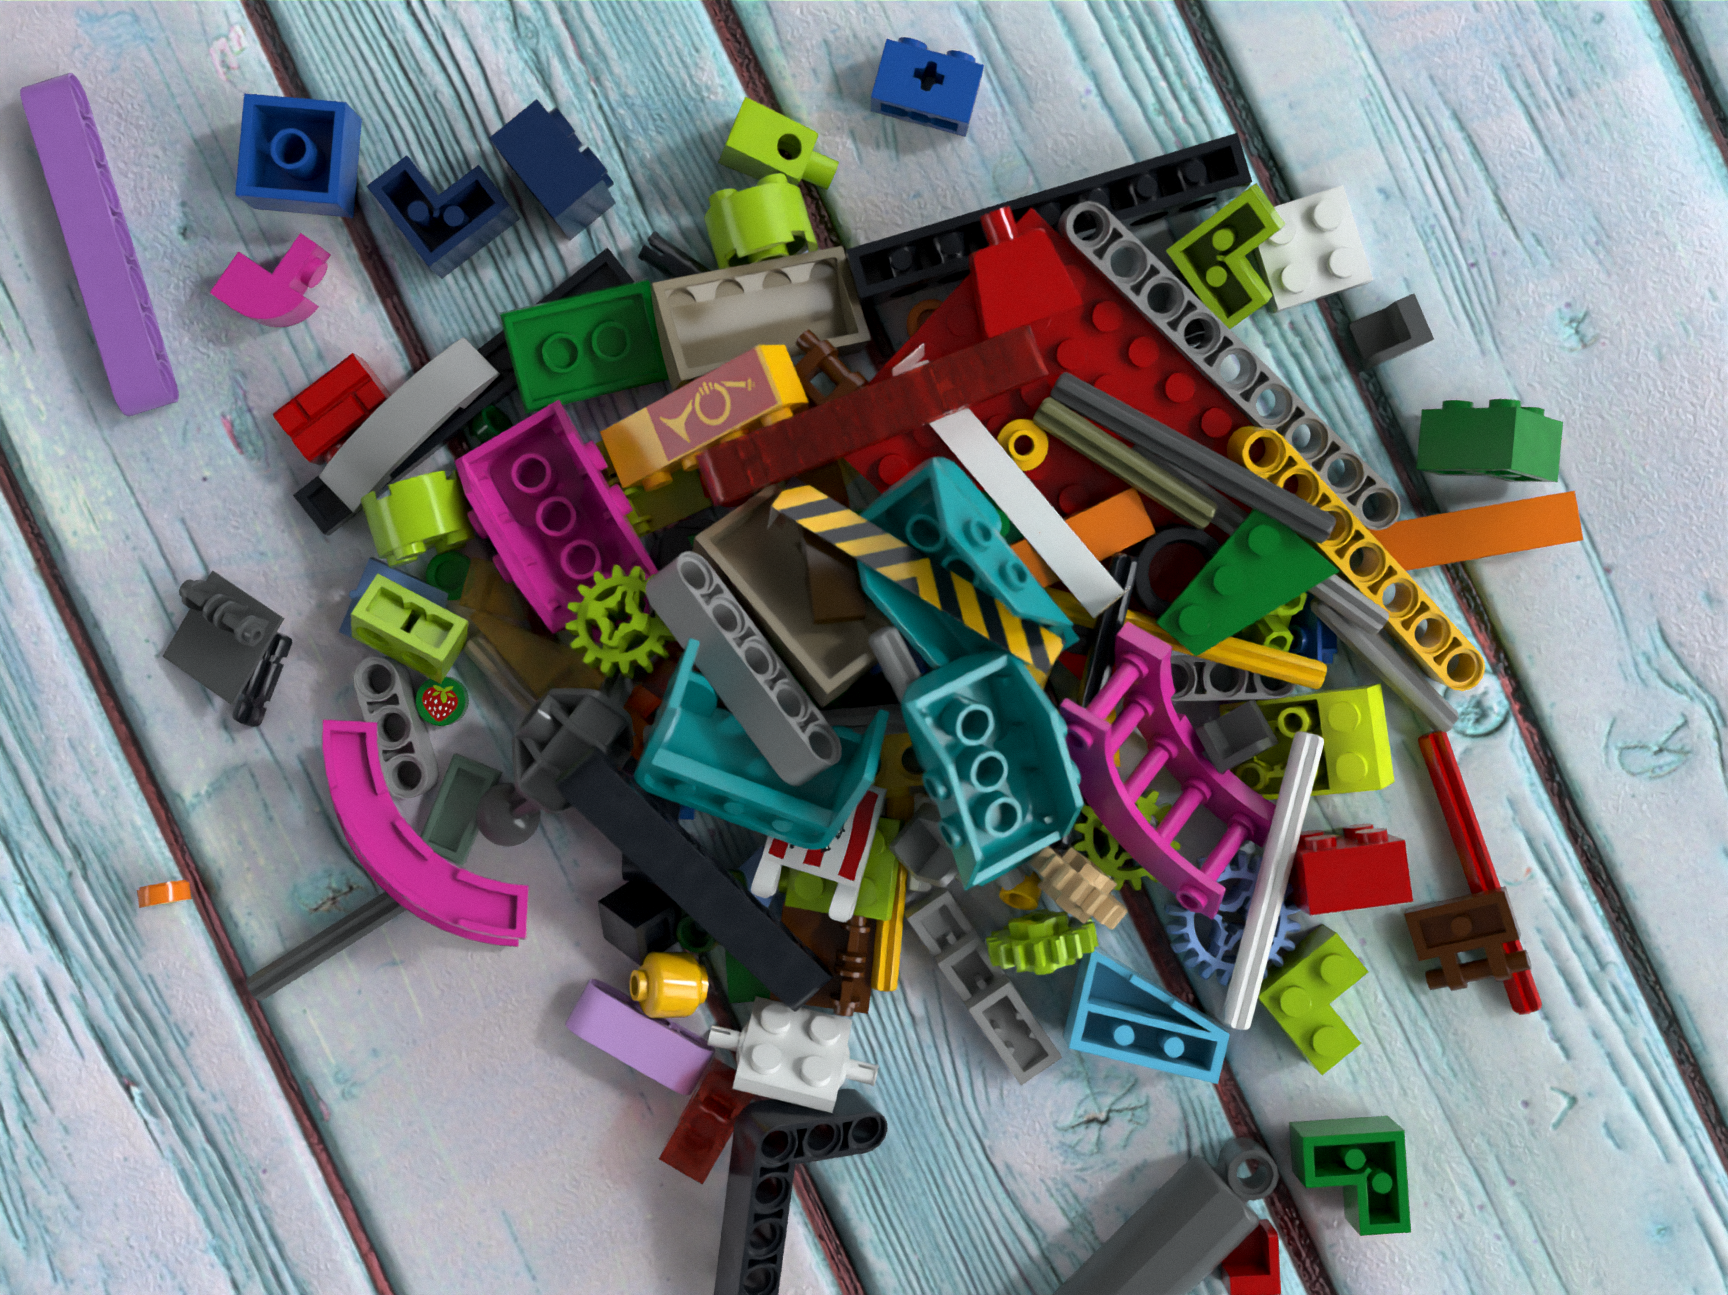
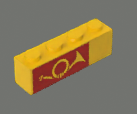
M758 345L604 429L600 434L622 488L643 486L645 491L649 492L672 483L674 479L671 474L683 468L684 472H688L709 464L713 461L710 453L722 447L724 451H730L751 442L753 438L750 432L762 426L765 430H770L790 422L794 418L791 411L808 403V399L786 346Z

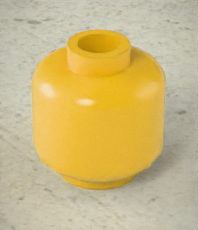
M651 952L646 956L643 965L639 966V970H633L630 977L631 998L634 1001H639L643 1013L650 1018L688 1017L696 1011L699 1004L705 1002L708 993L706 969L704 965L698 964L696 958L688 952Z

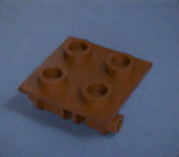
M783 901L781 921L822 960L833 975V978L805 1005L834 1009L833 1013L840 1016L850 1017L853 1016L854 1012L868 1014L872 989L871 975L877 919L853 915L847 922H840L831 919L828 913L785 906V901ZM773 992L770 993V1000L782 1002Z

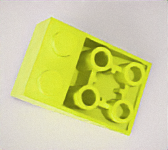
M1381 683L1291 694L1278 699H1256L1257 705L1279 744L1230 769L1235 776L1265 799H1278L1294 735L1296 732L1303 731L1318 735L1324 740L1310 796L1384 789L1395 781ZM1248 701L1219 705L1220 717Z

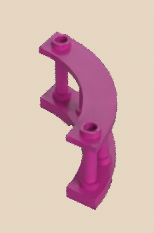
M1127 621L1116 635V671L1086 709L1067 698L1060 705L1059 714L1067 727L1065 742L1069 756L1080 772L1081 782L1078 786L1083 796L1110 834L1148 873L1176 895L1177 901L1184 908L1195 913L1201 912L1213 920L1218 913L1226 890L1225 887L1216 881L1245 840H1250L1263 848L1268 839L1276 805L1247 786L1230 770L1219 774L1217 769L1202 754L1205 748L1186 715L1176 714L1170 699L1176 692L1171 674L1172 646ZM1123 696L1124 709L1112 724L1106 722L1104 719ZM1137 726L1147 742L1148 752L1123 784L1116 769L1113 755ZM1164 765L1181 784L1182 794L1157 828L1154 829L1138 810L1135 802ZM1201 804L1226 823L1228 829L1200 869H1197L1176 852L1170 844L1197 806Z
M323 720L325 769L336 817L348 844L360 864L377 885L399 905L440 930L464 939L490 945L519 947V939H526L529 885L509 884L487 879L468 872L463 868L460 869L436 854L414 832L406 820L402 818L393 803L379 760L377 722Z

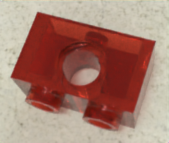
M716 1058L712 1060L666 1140L659 1156V1160L702 1185L732 1135L738 1114L751 1102L754 1096L752 1093L733 1089L737 1070Z

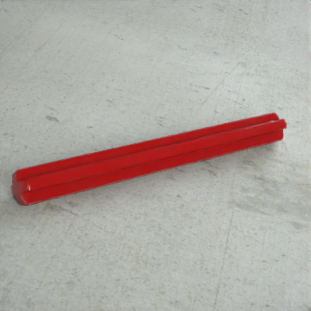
M1437 730L1423 734L1418 738V744L1471 894L1501 887L1447 733ZM1520 940L1502 943L1506 953L1523 950ZM1531 970L1512 973V979L1503 980L1512 1010L1515 1013L1525 1015L1541 1009L1542 1001Z

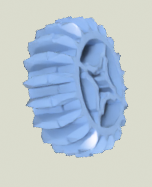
M1243 850L1236 852L1232 858V863L1230 864L1229 862L1216 882L1218 883L1230 878L1242 879L1238 886L1233 885L1229 893L1223 897L1219 910L1223 912L1226 910L1229 912L1236 911L1242 915L1241 918L1243 920H1247L1263 857L1256 855L1248 864L1247 853ZM1203 856L1196 859L1199 869L1206 860ZM1287 883L1284 899L1290 896L1294 890L1290 883ZM1290 900L1283 901L1268 957V960L1277 967H1281L1284 964L1283 959L1276 954L1280 946L1288 951L1295 949V944L1285 937L1286 931L1295 933L1301 930V925L1298 922L1287 919V915L1300 911L1295 903ZM1166 903L1164 911L1170 915L1178 916V919L1164 925L1165 931L1168 934H1182L1170 944L1172 950L1175 953L1187 951L1182 963L1188 969L1196 967L1200 963L1198 975L1204 980L1211 978L1217 970V981L1221 985L1227 986L1232 978L1237 955L1223 956L1225 950L1231 951L1234 944L1242 938L1245 925L1233 922L1228 924L1217 913L1214 919H1211L1212 927L1208 937L1212 941L1208 949L1205 950L1196 936L1194 928L1195 912L1187 910L1180 903ZM1266 968L1263 979L1268 977V971Z

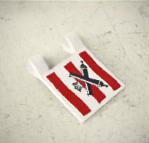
M871 785L832 842L825 848L805 849L768 836L761 861L753 879L751 892L762 898L773 896L778 887L782 865L839 883L831 902L829 917L840 922H847L853 916L860 884L888 789Z

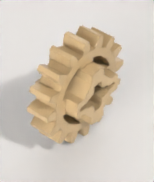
M1047 846L1034 853L1029 861V864L1043 876V879L1037 886L1053 899L1059 907L1076 917L1083 924H1086L1091 916H1093L1099 923L1104 924L1111 930L1117 926L1128 912L1125 906L1111 894L1117 883L1071 846L1063 854L1057 849Z

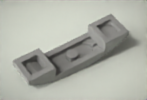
M462 337L421 368L376 409L333 456L319 475L320 479L353 513H357L362 508L360 499L364 495L375 491V494H377L392 479L389 475L459 407L465 409L500 373L465 337Z

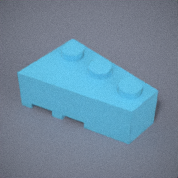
M1094 947L1095 951L1092 953H1082L1083 958L1080 960L1062 1035L1069 1049L1218 1084L1230 1036L1219 1022L1100 948Z

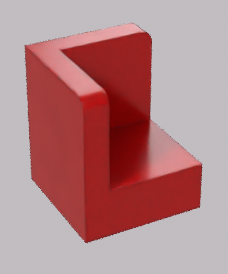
M1259 1219V1225L1220 1263L1221 1281L1229 1295H1281L1278 1233L1268 1219Z

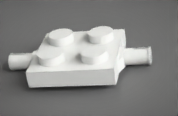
M757 996L750 1020L744 1025L742 1032L712 1024L707 1046L711 1045L736 1052L738 1068L733 1089L830 1113L833 1112L837 1092L845 1079L874 1086L879 1068L877 1064L874 1065L850 1059L848 1039L852 1024L851 1019L802 1007L797 1012H794L784 1003Z

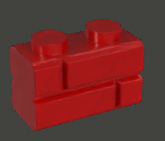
M352 353L275 411L273 417L286 434L290 436L292 442L305 459L321 466L325 462L327 464L352 434L391 394L363 358Z

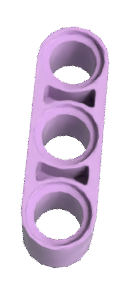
M597 979L589 980L565 1022L566 1027L583 1040L683 1095H691L715 1053V1048L711 1045L707 1046L708 1042L669 1018L648 1017L643 1013L639 1001L632 1000L630 996Z

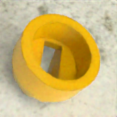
M1032 871L1031 877L1025 875L1024 881L1016 885L1014 889L1005 890L1001 887L999 897L1004 903L1014 908L1035 910L1038 907L1042 890L1037 886L1041 880L1036 872Z

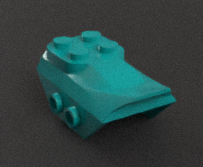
M932 457L925 460L888 488L859 514V516L1001 601L1013 616L1032 620L1065 640L1066 643L1061 651L1080 640L1072 629L1073 624L1000 535L1001 520L995 508L954 462L943 457ZM857 559L862 589L874 601L876 607L904 635L912 648L919 652L932 668L939 669L967 655L994 650H1006ZM1021 659V661H1022L1024 664H1029V663H1027L1026 661H1024V660Z
M994 650L967 655L918 678L908 686L901 702L902 715L917 761L921 768L927 771L923 774L925 788L939 808L942 820L938 821L939 832L946 845L952 849L965 890L976 884H979L981 887L1030 861L1034 853L1069 835L1084 805L1078 784L1081 782L1080 772L1069 756L1065 742L1067 727L1063 718L1056 711L1019 657L1007 650Z

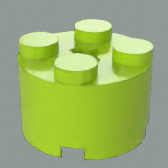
M785 174L768 175L757 182V186L739 192L733 188L723 189L715 192L708 198L710 209L704 215V222L719 270L802 254L807 250L808 252L818 251V245L801 191L796 185L788 183Z
M453 470L448 477H446L445 471H437L401 480L388 485L391 495L377 500L375 491H372L360 499L379 559H386L389 568L415 562L418 560V555L425 553L426 550L436 548L437 555L460 550L466 547V542L475 539L474 532L476 530L467 515L472 509L465 495L458 470Z

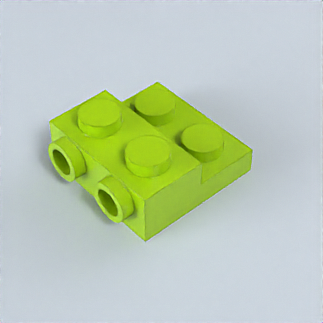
M880 816L853 915L884 921L892 919L899 860L890 851L889 845L903 829L905 820ZM782 866L778 888L780 893L786 894L785 906L829 914L831 902L839 882Z

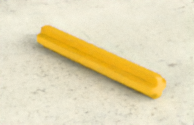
M907 795L888 798L886 817L905 820V826L913 816V797ZM900 861L892 919L887 921L877 919L871 987L874 990L885 992L895 991L898 985L908 870Z

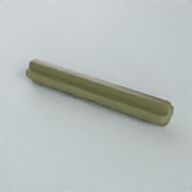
M1047 397L1035 412L1033 417L1034 424L1197 529L1203 530L1215 516L1218 508L1215 502L1055 399Z

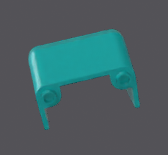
M690 638L669 680L634 774L636 783L642 789L654 795L805 849H822L827 847L874 781L889 712L880 709L863 735L857 734L845 726H831L841 743L842 755L840 760L800 786L790 785L777 774L732 712L716 707L719 695L701 672L691 671L700 641Z

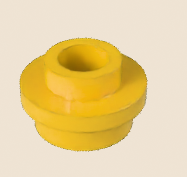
M1018 419L1011 421L1001 429L997 437V442L1022 471H1028L1040 465L1048 452V438L1045 431L1031 420ZM1021 435L1028 436L1032 442V448L1026 455H1019L1014 449V442Z

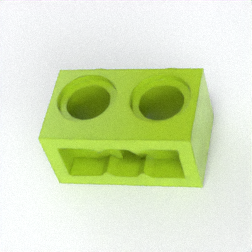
M378 573L351 612V632L354 639L440 684L466 645L467 620Z

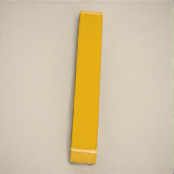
M1255 426L1241 427L1235 431L1227 445L1229 460L1283 488L1286 479L1295 474L1299 485L1295 495L1325 512L1328 511L1329 514L1336 518L1335 526L1323 544H1318L1298 532H1294L1340 571L1335 574L1389 613V618L1383 629L1416 665L1432 680L1453 690L1465 691L1478 685L1485 671L1484 659L1480 652L1288 441L1274 430ZM1261 437L1265 443V453L1260 461L1253 464L1249 458V448L1254 440ZM1361 547L1364 555L1363 561L1357 569L1352 571L1349 563L1350 557L1355 550ZM1394 583L1395 596L1389 604L1384 606L1382 600L1383 592L1389 585ZM1426 619L1427 630L1423 637L1416 640V627L1419 622ZM1458 654L1459 661L1456 669L1447 674L1448 662L1453 656Z

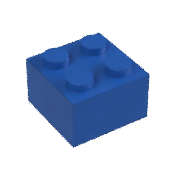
M244 93L235 195L252 208L258 210L353 218L362 118L346 102Z

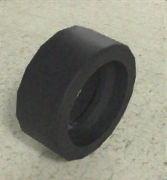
M1172 523L1154 528L1155 534L1137 542L1130 554L1139 558V566L1132 594L1141 607L1159 617L1172 603L1156 595L1150 586L1148 577L1150 562L1163 547L1174 543L1189 544L1199 550L1206 562L1220 547L1218 541L1201 529Z

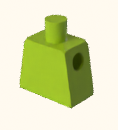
M747 97L742 102L718 161L719 164L758 180L768 175L782 173L786 175L790 184L797 186L800 180L803 179L828 190L839 164L838 161L813 150L819 135L817 132ZM778 150L787 151L791 155L792 160H786L781 157Z

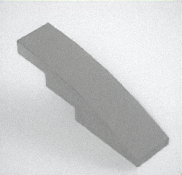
M947 887L938 888L904 912L906 919L961 997L969 1013L1020 1085H1023L1062 1058L1005 971L1001 969L1000 965H991L987 945Z

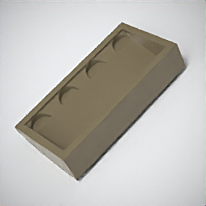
M842 246L653 282L650 286L659 341L672 392L758 345H785L792 363L796 365L806 355L796 345V340L806 330H811L821 341L828 340L838 350L837 357L860 353L871 341Z
M774 482L695 536L693 552L703 557L710 564L775 653L823 708L879 663L869 644V637L882 627L890 626L896 629L897 627L876 607L874 601L865 591V620L813 625L805 586L806 565L797 522L780 512L768 529L771 506L783 491ZM898 630L902 639H906L904 635Z

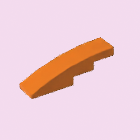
M1134 487L1127 488L1084 510L1062 518L1098 561L1156 533ZM1025 537L1009 545L1043 588L1061 580Z
M1575 491L1397 521L1390 527L1382 530L1368 529L1405 571L1583 540Z

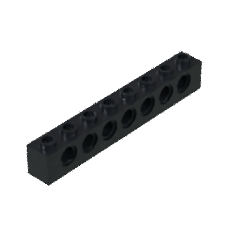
M1235 133L846 249V260L861 309H865L965 279L970 273L968 256L990 247L980 217L995 210L1010 206L1016 224L1030 208H1033L1058 233V222L1062 213L1072 205L1090 201L1105 207L1121 224L1130 230L1236 198L1252 183V178L1239 135ZM1081 211L1073 221V230L1077 238L1082 241H1088L1096 232L1095 219L1087 212Z

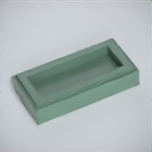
M453 754L420 838L440 857L460 865L466 864L479 832L476 822L477 804L488 789L499 783L503 772L460 754Z

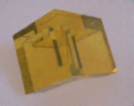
M472 556L459 605L520 621L526 620L531 604L516 583L512 581L508 584L500 575L494 562Z

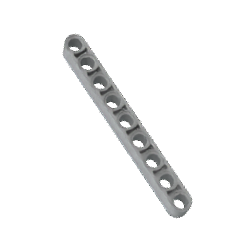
M1088 201L1072 205L1062 213L1058 222V233L1066 243L1135 308L1255 427L1278 432L1294 448L1292 443L1293 432L1300 425L1306 424L1310 431V439L1304 448L1296 450L1298 454L1366 528L1382 530L1395 523L1401 510L1400 498L1397 493L1105 207L1099 203ZM1081 211L1092 215L1096 222V232L1088 241H1082L1077 238L1073 230V221ZM1119 247L1129 251L1133 260L1132 269L1124 277L1117 276L1112 271L1110 265L1111 256ZM1160 283L1167 289L1169 300L1166 307L1156 313L1149 307L1147 296L1151 287ZM1193 319L1199 320L1204 326L1205 331L1203 340L1196 347H1190L1184 338L1185 327ZM1233 354L1239 360L1240 371L1235 379L1226 382L1221 376L1220 367L1224 358ZM1270 389L1275 396V406L1269 414L1261 416L1256 407L1257 398L1260 393ZM1341 458L1345 467L1344 475L1338 482L1331 484L1327 476L1328 468L1333 461ZM1376 493L1379 499L1378 509L1371 516L1365 517L1362 509L1363 502L1367 496Z

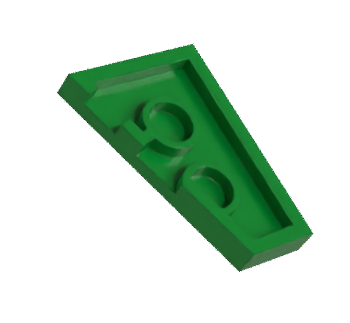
M1252 509L1155 623L1194 656H1198L1340 571L1290 528Z

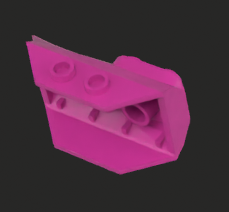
M560 400L555 401L455 460L465 495L474 509L467 513L472 526L483 540L488 537L491 539L498 552L497 555L492 557V560L500 575L508 584L512 581L516 583L552 634L566 630V623L577 620V616L567 608L568 604L571 602L581 603L584 597L580 594L577 587L582 584L592 589L596 585L593 575L596 571H599L606 579L612 578L614 565H619L624 570L626 576L630 575L634 566H638L645 573V581L653 574L658 573L657 568L626 514L633 511L627 497L618 484L611 488L609 487L601 473L602 470L608 467L605 459L592 440L584 444ZM644 596L643 600L646 602L644 613L649 615V601L647 596ZM617 620L615 626L621 623L622 621ZM592 625L594 640L597 643H601L600 639L603 632L597 626Z

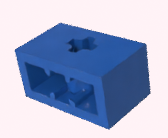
M901 37L898 42L886 39L871 95V112L966 137L984 65L975 63L976 59L965 52L950 50L947 51V54L927 50L925 43L913 38ZM926 76L935 78V84L932 85L930 91L921 89V83L925 81Z

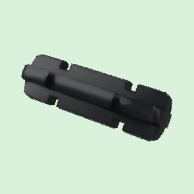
M279 632L275 634L242 691V694L245 695L244 698L237 701L232 714L235 721L250 727L259 726L262 723L267 710L264 707V703L266 701L270 702L284 666L280 661L283 657L287 658L292 645V639L287 635Z

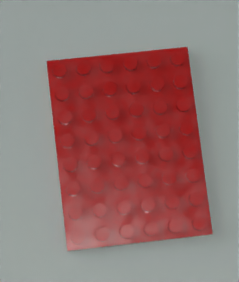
M1030 208L1016 223L1019 235L1040 228L1044 229L1080 294L1083 304L983 340L970 272L869 381L868 389L879 399L878 406L867 415H864L854 403L848 405L842 411V414L855 427L834 448L881 494L925 460L932 457H943L954 462L978 490H984L893 382L892 369L922 344H924V357L917 363L928 360L996 441L1001 429L1009 422L1018 419L1033 421L1035 412L1043 400L1051 397L1052 388L1063 373H1069L1227 459H1229L1227 445L1232 434L1241 427L1254 425L1135 308L1085 262L1033 208ZM1083 417L1084 419H1086L1093 425L1097 426L1107 434L1111 435L1121 443L1125 444L1129 448L1133 447L1134 444L1130 441L1107 430L1106 428L1096 424L1095 422ZM1047 431L1045 433L1048 438V452L1045 459L1034 469L1022 471L1062 518L1084 510L1118 492L1132 487ZM1026 435L1017 437L1014 442L1016 453L1019 455L1029 453L1032 448L1030 438ZM1261 437L1254 440L1249 448V458L1253 464L1260 461L1265 453V443ZM1295 474L1288 477L1283 485V489L1294 495L1299 486ZM1209 485L1248 514L1253 509ZM1137 490L1154 528L1172 523L1193 526ZM1211 522L1202 530L1214 537L1220 546L1230 536ZM1137 543L1117 553L1130 555ZM1174 543L1166 545L1155 554L1150 562L1148 572L1150 586L1157 596L1167 602H1172L1204 566L1206 561L1199 550L1189 544ZM1113 555L1099 561L1107 572ZM1062 580L1047 586L1072 593ZM1131 594L1128 609L1156 616L1141 607L1133 594ZM1061 651L1057 659L1081 681L1087 656ZM1114 663V666H1113V670H1112L1111 676H1112V675L1114 674V672L1116 671V664H1115V663Z

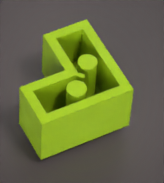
M1255 183L1169 247L1166 252L1204 305L1231 329L1265 305L1273 296L1245 255L1281 230L1285 222L1258 184Z
M1321 924L1299 942L1293 951H1288L1281 957L1284 961L1283 966L1277 967L1272 964L1267 968L1268 977L1262 980L1257 1000L1306 1061L1323 1076L1362 1044L1331 1007L1330 1003L1369 971L1337 932Z

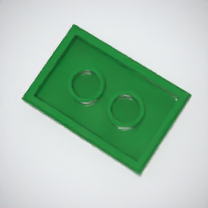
M648 279L499 313L525 414L542 410L557 400H560L561 404L564 405L669 380L659 341Z

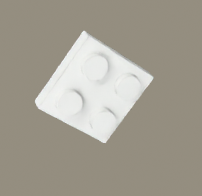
M1343 185L1274 207L1285 222V225L1281 230L1254 249L1264 283L1273 295L1270 298L1274 313L1368 284L1373 280Z

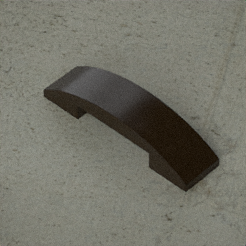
M801 447L780 449V460L785 485L795 476L851 510L844 479L833 450L818 464ZM797 522L806 565L805 586L813 625L865 620V595L862 589L857 558Z

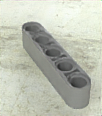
M694 552L682 553L649 579L646 583L645 591L653 609L683 649H685L690 638L700 641L694 659L695 665L785 782L793 786H800L840 760L842 747L834 730L703 557Z

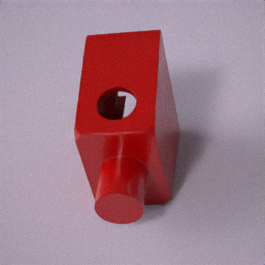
M1010 206L980 217L990 247L974 252L968 258L980 332L983 340L1083 304L1080 294L1043 228L1019 235Z

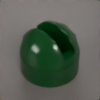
M490 406L483 408L472 419L469 425V435L471 438L475 436L481 442L478 445L480 446L513 427V424L501 409Z

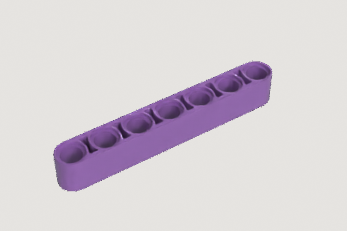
M67 73L22 87L20 96L115 401L119 409L127 417L178 402L179 391L87 95L80 81L73 73Z

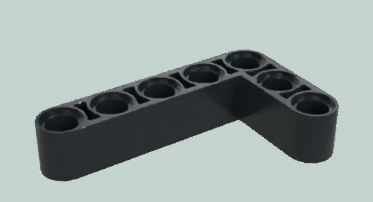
M848 1088L838 1090L832 1113L777 1099H769L750 1103L738 1114L733 1131L714 1295H778L795 1164L864 1154L873 1151L885 1139L888 1130L885 1117L859 1091Z

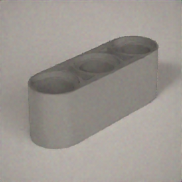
M1171 655V664L1177 666L1182 673V683L1170 698L1171 701L1278 699L1292 693L1297 684L1280 680L1275 688L1268 690L1261 683L1260 674L1228 666L1232 675L1231 683L1226 689L1218 691L1211 685L1209 678L1210 672L1218 664L1217 662L1191 655Z
M389 656L369 657L361 661L355 668L353 685L364 721L377 722L379 760L388 791L396 797L405 799L413 798L432 790L438 781L439 768L424 719L419 715L416 708V693L406 665ZM380 665L385 666L389 670L392 679L390 687L383 693L378 691L372 683L373 672ZM393 713L402 716L406 722V733L401 740L394 739L387 731V721ZM407 761L414 762L421 770V781L416 788L408 786L402 779V767Z

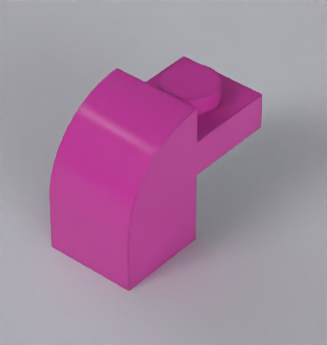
M300 233L274 272L270 273L238 251L210 293L238 313L259 324L279 328L293 326L306 320L318 309L319 306L303 294L308 287L314 288L323 279L328 268L326 261L331 254Z

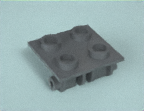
M211 571L206 581L189 579L180 586L179 595L182 597V603L190 609L164 652L163 657L229 704L235 705L285 618L218 573Z

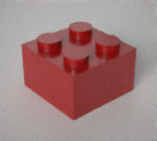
M1366 823L1344 826V835H1324L1323 830L1302 831L1300 833L1288 883L1292 884L1294 890L1287 897V900L1295 903L1300 910L1311 916L1413 902L1406 842L1404 839L1388 834L1386 828H1374L1373 824Z

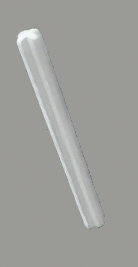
M1299 731L1296 732L1293 738L1221 1016L1224 1024L1232 1028L1248 1030L1251 1026L1324 745L1323 738L1315 734Z

